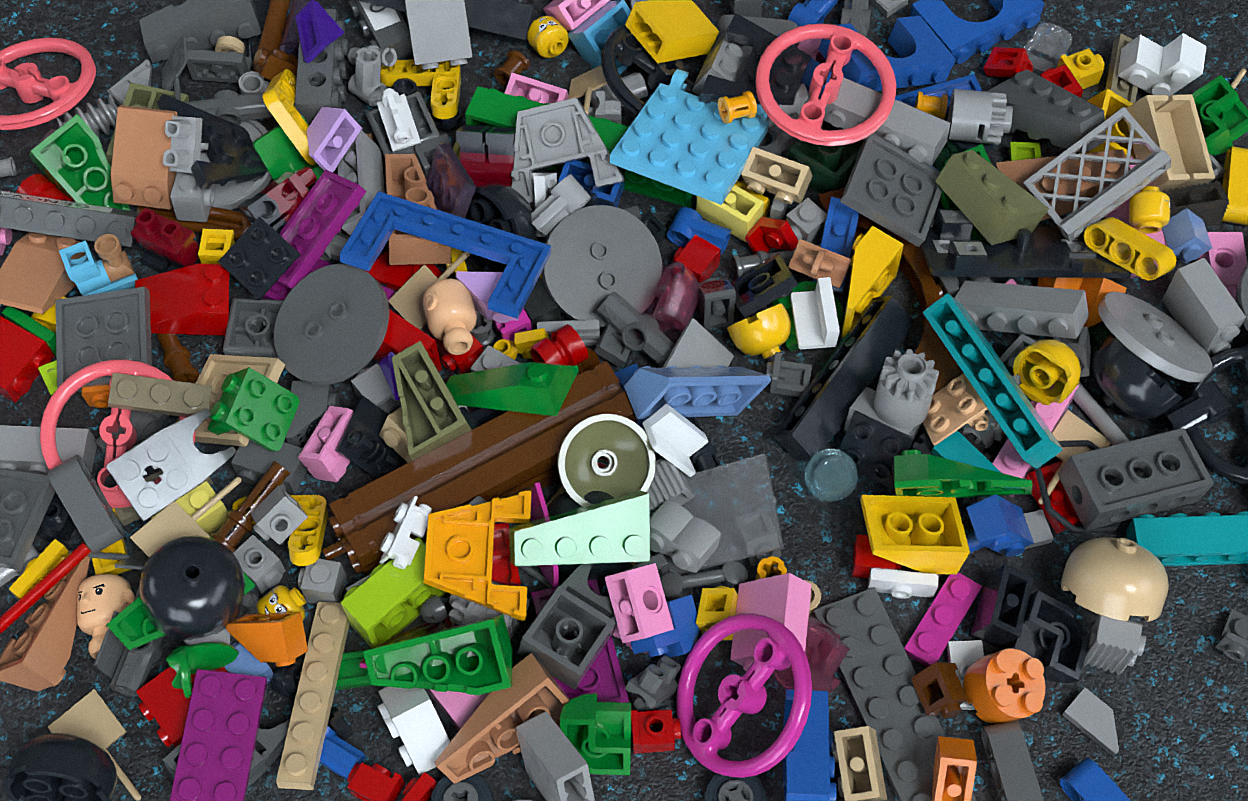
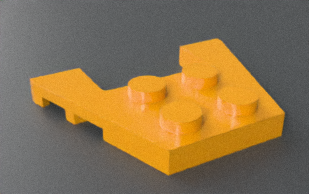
M522 491L518 495L499 499V497L493 498L491 502L474 506L468 504L428 514L424 584L515 619L525 620L527 587L494 585L491 582L494 523H528L530 521L531 491Z

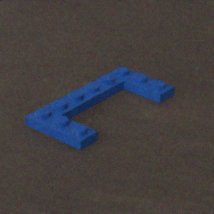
M378 191L341 250L340 262L370 271L395 229L503 263L507 266L488 300V310L518 319L551 255V245Z

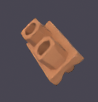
M799 239L788 268L815 279L830 277L831 284L840 288L852 259Z

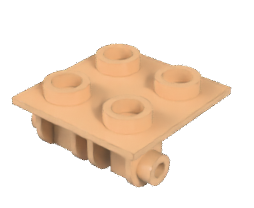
M963 373L933 395L928 415L922 423L935 446L967 423L974 430H985L989 424V417L984 411L988 408Z

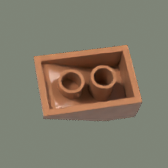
M126 105L118 107L111 166V182L115 203L169 210L173 207L170 195L177 172L169 171L170 167L163 164V156L167 149L171 150V137H167L165 133V122L172 120V116H178L176 111Z
M29 232L18 240L0 268V304L40 314L46 312L55 304V300L61 299L76 286L75 282L71 281L67 274L59 250L80 242L75 241L74 238L58 237L36 232ZM76 253L70 259H79L86 253Z

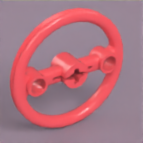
M808 24L784 32L765 49L756 72L755 85L757 96L767 116L789 135L817 145H845L868 137L886 121L896 97L894 71L884 53L862 34L838 25ZM809 39H829L827 59L825 63L818 65L813 72L809 87L810 99L802 106L799 117L793 119L779 107L771 92L769 75L772 64L782 51L793 44ZM853 50H859L872 62L880 76L882 84L880 104L876 111L861 124L843 130H823L821 126L825 116V108L828 104L835 102L843 81L842 68L850 61ZM832 69L830 80L828 83H826L830 70ZM826 84L822 97L819 99L822 87Z
M63 38L32 39L0 50V90L7 87L16 88L21 101L24 103H35L44 97L51 98L53 103L32 112L18 115H0V130H20L38 126L63 115L76 106L89 92L96 76V66L88 50L77 42ZM59 52L78 59L81 63V74L76 82L70 83L65 76H56L50 80L42 78L37 65L34 63H22L14 69L7 68L6 64L27 55Z
M127 359L97 362L71 375L54 392L43 413L40 426V444L48 469L50 470L62 463L56 445L58 418L69 398L82 386L100 377L111 376L109 382L111 387L113 373L165 380L172 379L156 367ZM111 408V415L101 422L99 428L100 436L107 446L104 468L99 471L97 482L111 508L132 506L118 485L108 488L105 487L104 483L106 477L110 475L105 466L131 449L137 439V432L130 422L132 410L122 409L121 411L119 408ZM179 416L180 421L187 418ZM121 426L125 434H119L118 439H115L112 433L118 432V428ZM194 431V434H193V442H194V444H195V431ZM158 477L153 482L155 484H158L161 481V479Z

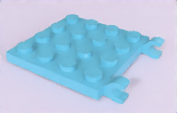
M677 69L672 76L669 86L662 83L659 84L611 152L610 163L722 205L741 175L752 147L758 148L768 132L769 122L765 121L767 114L761 104H757V113L754 118H747L745 116L733 119L732 123L725 124L719 115L718 103L712 101L711 103H703L699 101L700 96L685 92L687 84H684V81L688 76V72Z

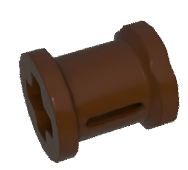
M516 50L509 51L506 61L501 67L496 68L493 73L495 79L506 88L511 73L520 75L530 67L529 60Z

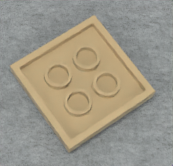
M210 354L195 384L212 386L209 411H211L222 396L223 390H221V387L229 374L250 367L277 383L285 364L278 358ZM210 417L203 421L195 430V442L246 447L250 440L234 430L221 435L212 433L207 430L211 421Z

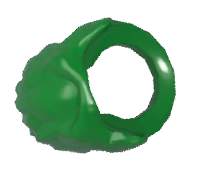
M201 642L176 648L166 658L169 666L177 673L172 681V686L177 689H183L185 698H190L192 696L191 675L196 674L197 669L210 671L223 668L236 660L239 651L223 642Z

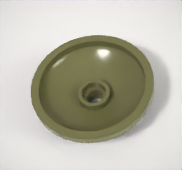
M598 414L580 421L567 433L559 449L557 467L560 481L566 493L582 507H588L594 504L585 501L584 496L591 491H602L613 496L615 499L638 491L647 492L654 478L656 458L647 434L639 425L620 415ZM604 456L607 459V465L601 469L597 465V460Z

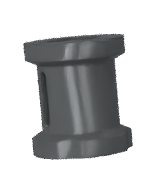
M476 309L477 321L470 333L485 347L490 345L495 337L492 329V320H487Z

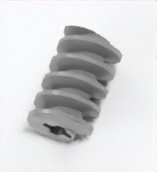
M109 94L108 104H105L98 98L96 109L88 102L86 103V113L79 107H76L75 115L78 114L99 138L100 129L108 136L110 135V125L115 128L118 109L111 94ZM66 112L64 113V122L58 117L56 119L61 127L73 117Z

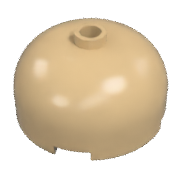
M1111 537L1094 538L1074 549L1066 562L1060 583L1063 591L1070 590L1076 595L1075 602L1092 612L1122 621H1128L1130 615L1144 616L1147 622L1153 621L1161 615L1169 587L1166 570L1153 553L1132 540Z

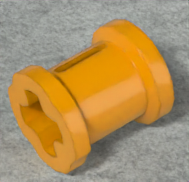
M745 91L741 96L728 98L727 96L720 97L718 100L719 115L725 124L732 123L733 119L745 116L747 118H754L757 113V104L752 92Z
M918 91L914 108L944 120L948 95L942 94L941 97L928 96Z
M774 556L762 559L758 564L755 580L764 579L771 573L775 574L774 576L786 574L787 569L784 562Z

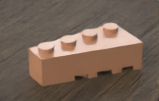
M1123 149L1108 151V157L1126 158ZM1105 151L1086 153V155L1104 156ZM1058 156L996 162L999 171L1030 193L1023 182ZM1067 159L1062 163L1060 174L1079 175L1081 160ZM1085 161L1082 176L1101 177L1103 162ZM1107 163L1105 178H1120L1124 175L1125 164ZM1055 168V169H1054L1053 171H1051L1050 173H1056V172H1057V168ZM1042 178L1034 186L1040 193L1053 194L1055 179ZM1059 179L1057 195L1075 196L1078 181ZM1082 181L1079 197L1093 198L1099 193L1100 183ZM1104 184L1103 189L1108 187L1110 184ZM1045 199V200L1049 203V205L1051 206V205H1052V200H1051V199ZM1056 200L1055 212L1058 216L1073 212L1074 202ZM1078 202V208L1085 203ZM1046 213L1041 221L1050 219V216Z
M385 154L386 194L437 210L433 194L428 190L426 178L416 155ZM395 229L388 239L389 265L451 264V247Z

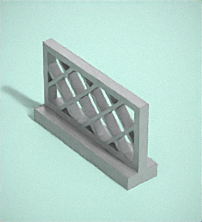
M1123 107L1024 181L1023 184L1032 196L1049 208L1047 214L1070 243L1082 234L1088 226L1101 220L1170 169L1171 158L1164 150L1161 151L1127 109ZM1122 118L1131 127L1130 137L1111 136L1112 126ZM1108 130L1107 135H1101L1103 132ZM1134 132H1135L1140 138H1133ZM1093 140L1106 141L1104 156L1086 155L1087 144ZM1110 142L1128 143L1127 157H1108ZM1132 144L1146 145L1152 152L1144 160L1130 159ZM1082 149V154H1075ZM1067 159L1081 160L1079 175L1060 174L1062 163ZM1084 162H1103L1101 177L1082 176ZM1107 163L1125 164L1124 175L1118 179L1105 178ZM1129 165H1136L1129 170ZM1055 168H1057V172H1056V173H1050V172L1053 171ZM1042 178L1055 179L1053 194L1040 193L1034 184ZM1059 179L1078 181L1076 195H1057ZM1081 182L1100 183L1099 193L1093 198L1079 197ZM1104 184H1110L1108 187L1103 189ZM1045 199H1051L1052 205L1050 206ZM1056 200L1074 202L1073 212L1063 220L1055 212ZM1078 202L1085 203L1078 208Z

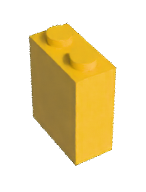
M646 0L635 2L625 24L657 63L709 54L719 34L718 29L692 0Z

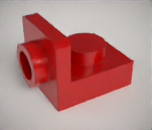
M994 47L984 66L986 76L1014 77L1021 71L1029 70L1033 72V64L1029 60L1025 48Z
M761 217L745 236V240L754 255L757 251L763 250L768 252L771 248L793 251L799 241L788 221Z

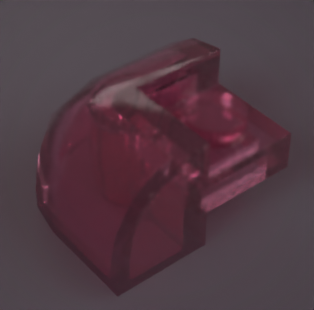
M674 262L664 268L653 294L660 298L653 317L658 321L661 332H665L673 327L683 332L690 318H692L698 303L700 287L695 274L680 262Z
M809 615L805 654L811 671L812 690L828 691V694H830L841 682L834 673L850 648L840 640L841 636L833 629ZM791 664L782 671L774 670L773 674L777 681L785 689L794 690V675Z

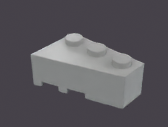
M729 26L714 42L709 54H707L692 89L698 96H700L708 74L738 82L753 47L726 40ZM711 99L712 102L718 103L719 99Z

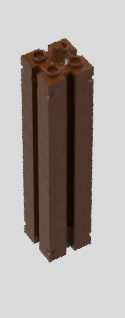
M607 361L595 366L594 370H587L576 376L557 416L508 411L349 493L346 498H340L330 503L329 506L333 516L328 519L334 529L338 542L322 550L326 560L330 561L346 552L356 574L363 572L365 577L370 575L377 566L382 564L380 560L384 552L380 550V546L387 533L394 532L398 523L393 520L397 509L402 502L406 504L414 496L418 497L415 506L418 507L419 504H425L432 509L431 513L468 505L477 496H481L485 501L491 502L493 498L499 497V499L518 495L522 491H531L535 483H540L541 489L560 480L557 467L560 446L567 433L577 423L598 414H615L626 417L635 423L639 422L626 391H623L619 385V379ZM427 529L423 537L420 538L424 543H426ZM410 534L409 538L415 540L417 536ZM391 558L386 560L384 564H387L391 560Z

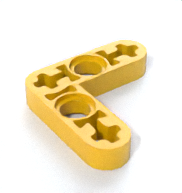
M396 60L393 66H381L380 82L385 86L393 87L394 82L401 78L411 79L417 86H432L430 99L432 115L438 119H450L457 115L461 85L460 65L451 66L450 60L439 62L438 68L422 69V65H415L414 60Z
M285 69L273 77L262 95L263 101L303 158L313 166L316 162L309 155L307 128L309 126L293 105L296 96L297 78L290 70Z
M290 495L303 507L308 516L290 534L288 541L290 561L297 566L311 565L319 559L328 520L326 499L320 495ZM246 497L235 501L233 509L237 510ZM309 528H315L311 531H302Z

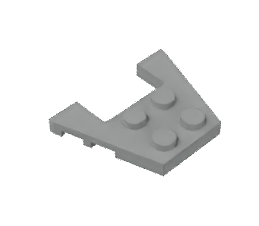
M577 98L518 111L514 143V168L511 173L512 188L517 190L529 204L535 202L533 170L590 157L596 187L625 182L618 166L610 163L608 149Z

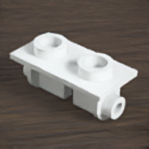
M392 88L384 90L382 101L377 102L392 151L395 152L421 143L405 94L399 95Z
M414 496L406 504L402 502L397 509L393 520L398 523L393 533H387L380 546V550L384 552L380 563L383 564L391 558L394 560L393 565L399 569L404 570L407 565H411L420 542L409 538V536L413 534L419 538L423 537L427 529L428 514L432 510L425 504H419L418 507L415 506L417 496Z

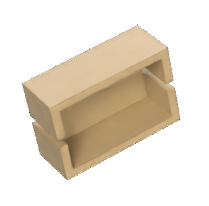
M1146 95L1126 108L1161 151L1164 150L1171 158V168L1147 186L1158 187L1159 191L1163 193L1169 190L1170 192L1192 191L1215 179L1193 95H1171L1169 97L1168 95ZM1127 123L1128 130H1129V133H1130L1131 127H1130L1129 124ZM1134 132L1133 138H1140V137ZM1132 144L1136 159L1144 160L1152 154L1146 145Z

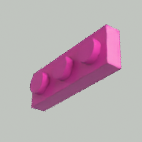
M959 572L957 574H950L905 646L904 650L907 656L925 667H929L937 662L982 586Z

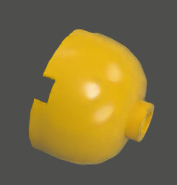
M783 303L763 310L748 319L741 320L729 326L727 330L733 343L741 352L750 356L762 354L763 358L766 359L775 355L776 352H781L779 346L788 339L791 322Z
M1044 339L1028 345L1014 359L1013 373L1014 376L1017 374L1020 376L1022 383L1019 387L1024 394L1037 403L1050 405L1052 402L1062 403L1079 384L1081 366L1074 351L1065 343L1058 340ZM1055 383L1054 388L1051 390L1050 386Z

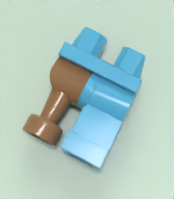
M104 234L95 241V251L102 258L98 261L86 240L59 250L69 278L75 282L83 296L135 288V280H138L127 253L125 251L121 252V244L115 235ZM76 253H86L79 259H70Z

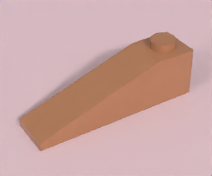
M87 556L44 595L47 602L41 604L25 619L24 622L29 625L17 641L11 638L0 655V681L40 691L56 686L63 679L66 673L64 667L71 656L77 626V590L82 581L87 577L90 557Z
M530 653L512 668V687L490 692L434 763L454 784L493 766L496 758L510 751L514 755L521 752L516 727L527 720L547 711L560 728V714L564 705L570 699L545 667Z

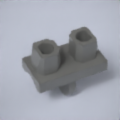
M664 655L659 659L657 665L651 664L628 682L625 689L628 692H632V702L639 711H655L662 701L677 691L678 680L675 677L681 668L680 664Z

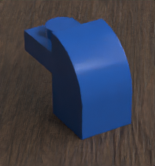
M692 595L666 601L674 629L630 642L633 653L648 652L649 657L660 655V658L664 655L671 658L688 653L695 645L699 634V627L696 624L697 611Z

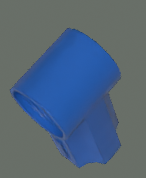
M806 0L803 4L799 2L792 9L788 20L795 22L799 27L808 24H823L824 18L837 4L838 0Z
M681 207L666 235L673 244L686 247L696 234L720 248V255H722L727 248L731 230L703 220L702 216L691 208Z
M327 726L319 763L347 780L352 768L357 763H363L366 756L357 748L337 737V733Z

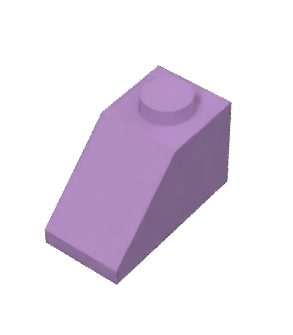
M322 107L307 128L309 155L324 171L326 169L333 172L362 127L345 109Z
M456 271V279L465 285L473 298L475 308L487 320H494L499 323L519 321V317L516 319L488 310V300L503 272Z

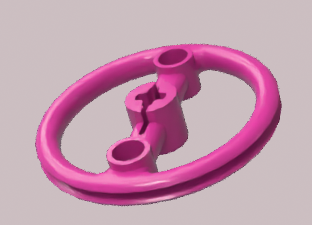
M741 613L729 616L709 628L695 643L681 670L677 687L676 708L685 744L692 755L703 766L724 776L750 777L771 769L792 750L807 722L812 697L811 671L801 643L793 632L782 623L773 618L755 613ZM756 629L767 633V638L761 639L756 643L753 652L755 661L743 676L732 674L722 680L718 690V698L721 705L711 719L703 718L696 723L693 709L694 688L701 666L710 651L725 637L738 631ZM791 663L794 675L793 704L788 721L778 739L763 753L749 760L730 761L718 756V750L725 749L729 745L732 736L730 728L742 713L753 715L763 709L767 698L764 683L774 670L782 671Z

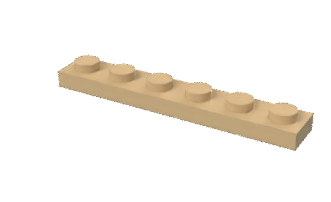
M317 603L307 646L308 651L305 654L276 783L278 788L314 789L350 624L341 603Z

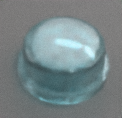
M836 449L821 450L813 455L807 463L804 474L805 483L809 491L818 499L828 502L839 501L849 496L856 488L858 481L857 468L852 458L843 451Z

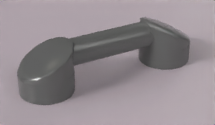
M732 560L727 561L720 569L683 576L677 572H667L662 575L660 580L665 599L668 601L682 597L683 589L718 582H722L726 587L735 588L737 591L739 590V584L747 582L748 572L741 563Z

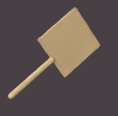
M600 65L571 79L568 99H578L585 95L583 108L587 115L589 113L592 91L607 85L602 66Z
M464 252L439 278L424 264L388 302L406 321L421 330L427 324L423 309L424 292L433 283L447 279L471 253Z
M1069 410L1065 412L1052 432L1057 441L1089 440L1100 449L1109 447L1111 444L1106 437ZM1062 447L1063 451L1058 453L1056 457L1061 459L1063 463L1047 486L1048 495L1051 494L1060 480L1058 473L1070 456L1092 451L1089 447ZM1042 496L1039 499L1040 504H1044Z
M235 478L191 517L175 501L170 503L130 537L131 540L150 557L160 546L178 537L198 535L210 538L195 521L240 484L241 478Z
M93 689L49 725L48 728L51 733L80 736L103 748L114 762L119 779L133 798L139 801L141 800L140 793L107 750L109 746L127 731L97 691Z

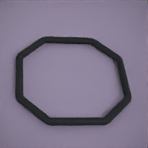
M1089 440L1058 441L1061 447H1089L1092 451L1100 449ZM1041 466L1038 469L1034 468L1046 511L1068 530L1078 534L1113 532L1118 528L1121 522L1085 531L1084 527H1075L1052 508Z

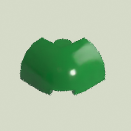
M1222 75L1192 94L1208 153L1210 155H1218L1227 152L1229 147L1233 146L1232 142L1248 132V109L1239 100L1238 93Z
M597 693L573 698L564 705L560 714V729L587 762L589 773L598 775H630L631 703L597 702Z

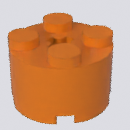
M1005 649L977 659L965 673L963 689L968 698L967 702L968 704L972 703L977 711L975 714L980 719L991 724H1000L1031 716L1039 712L1043 706L1045 696L1044 667L1038 659L1032 658L1027 653L1018 649Z

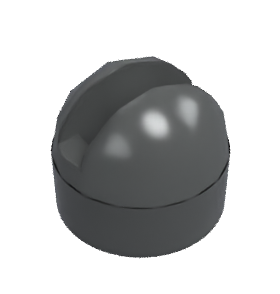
M437 595L428 598L420 607V614L426 623L436 624L448 618L447 611Z

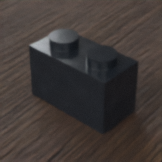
M1006 564L987 575L971 635L999 648L1020 638L1034 577Z

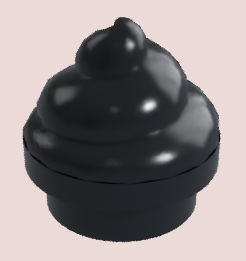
M292 664L278 667L272 676V680L269 682L270 688L281 696L287 698L295 697L302 668L299 665Z

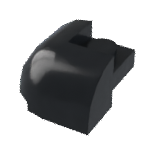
M1037 590L1030 595L1021 637L1012 641L1009 649L1021 650L1032 658L1038 659L1044 667L1043 676L1045 680L1070 683L1080 679L1088 650L1089 637L1084 636L1082 625L1075 616L1077 614L1075 610Z

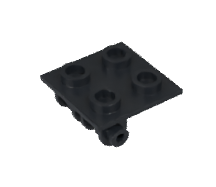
M259 216L218 262L260 300L301 254L277 230Z
M361 396L335 451L373 478L378 479L402 467V464L396 456L397 452L389 447L379 436L389 414L365 396Z
M855 410L835 462L893 489L895 485L894 456H901L902 451L909 450L914 437Z

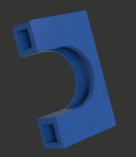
M919 0L912 4L909 17L921 16L954 56L956 59L955 65L957 63H964L969 57L980 51L985 52L989 50L994 44L1002 40H1009L1017 32L1025 28L1034 27L1041 19L1044 2L1042 0H988L998 15L985 22H969L953 14L942 0Z
M921 16L897 18L888 42L901 58L886 56L894 71L896 88L945 82L956 61L954 56ZM851 23L838 25L857 32ZM822 39L818 50L825 59H827L829 39ZM853 50L850 61L842 68L843 77L874 91H881V79L875 66L859 50Z

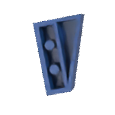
M786 689L783 729L790 716L794 690ZM812 690L807 722L796 744L783 758L784 801H836V783H830V778H834L835 760L834 756L829 755V751L832 752L833 731L829 730L828 691Z

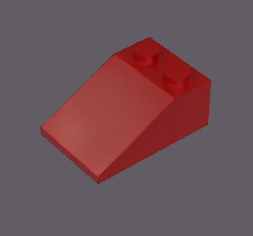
M198 263L135 280V288L145 287L149 290L151 333L226 335L229 314V271L221 264Z

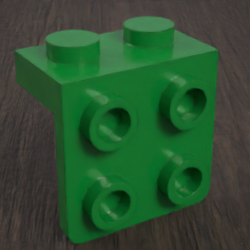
M280 125L253 142L254 150L260 156L273 181L280 178L285 172H295L303 167H310L317 176V180L324 172L317 163L312 166L303 158Z
M250 367L229 374L222 384L221 390H223L220 400L210 411L211 416L209 417L211 421L207 430L216 435L234 430L271 452L279 451L299 406V397Z

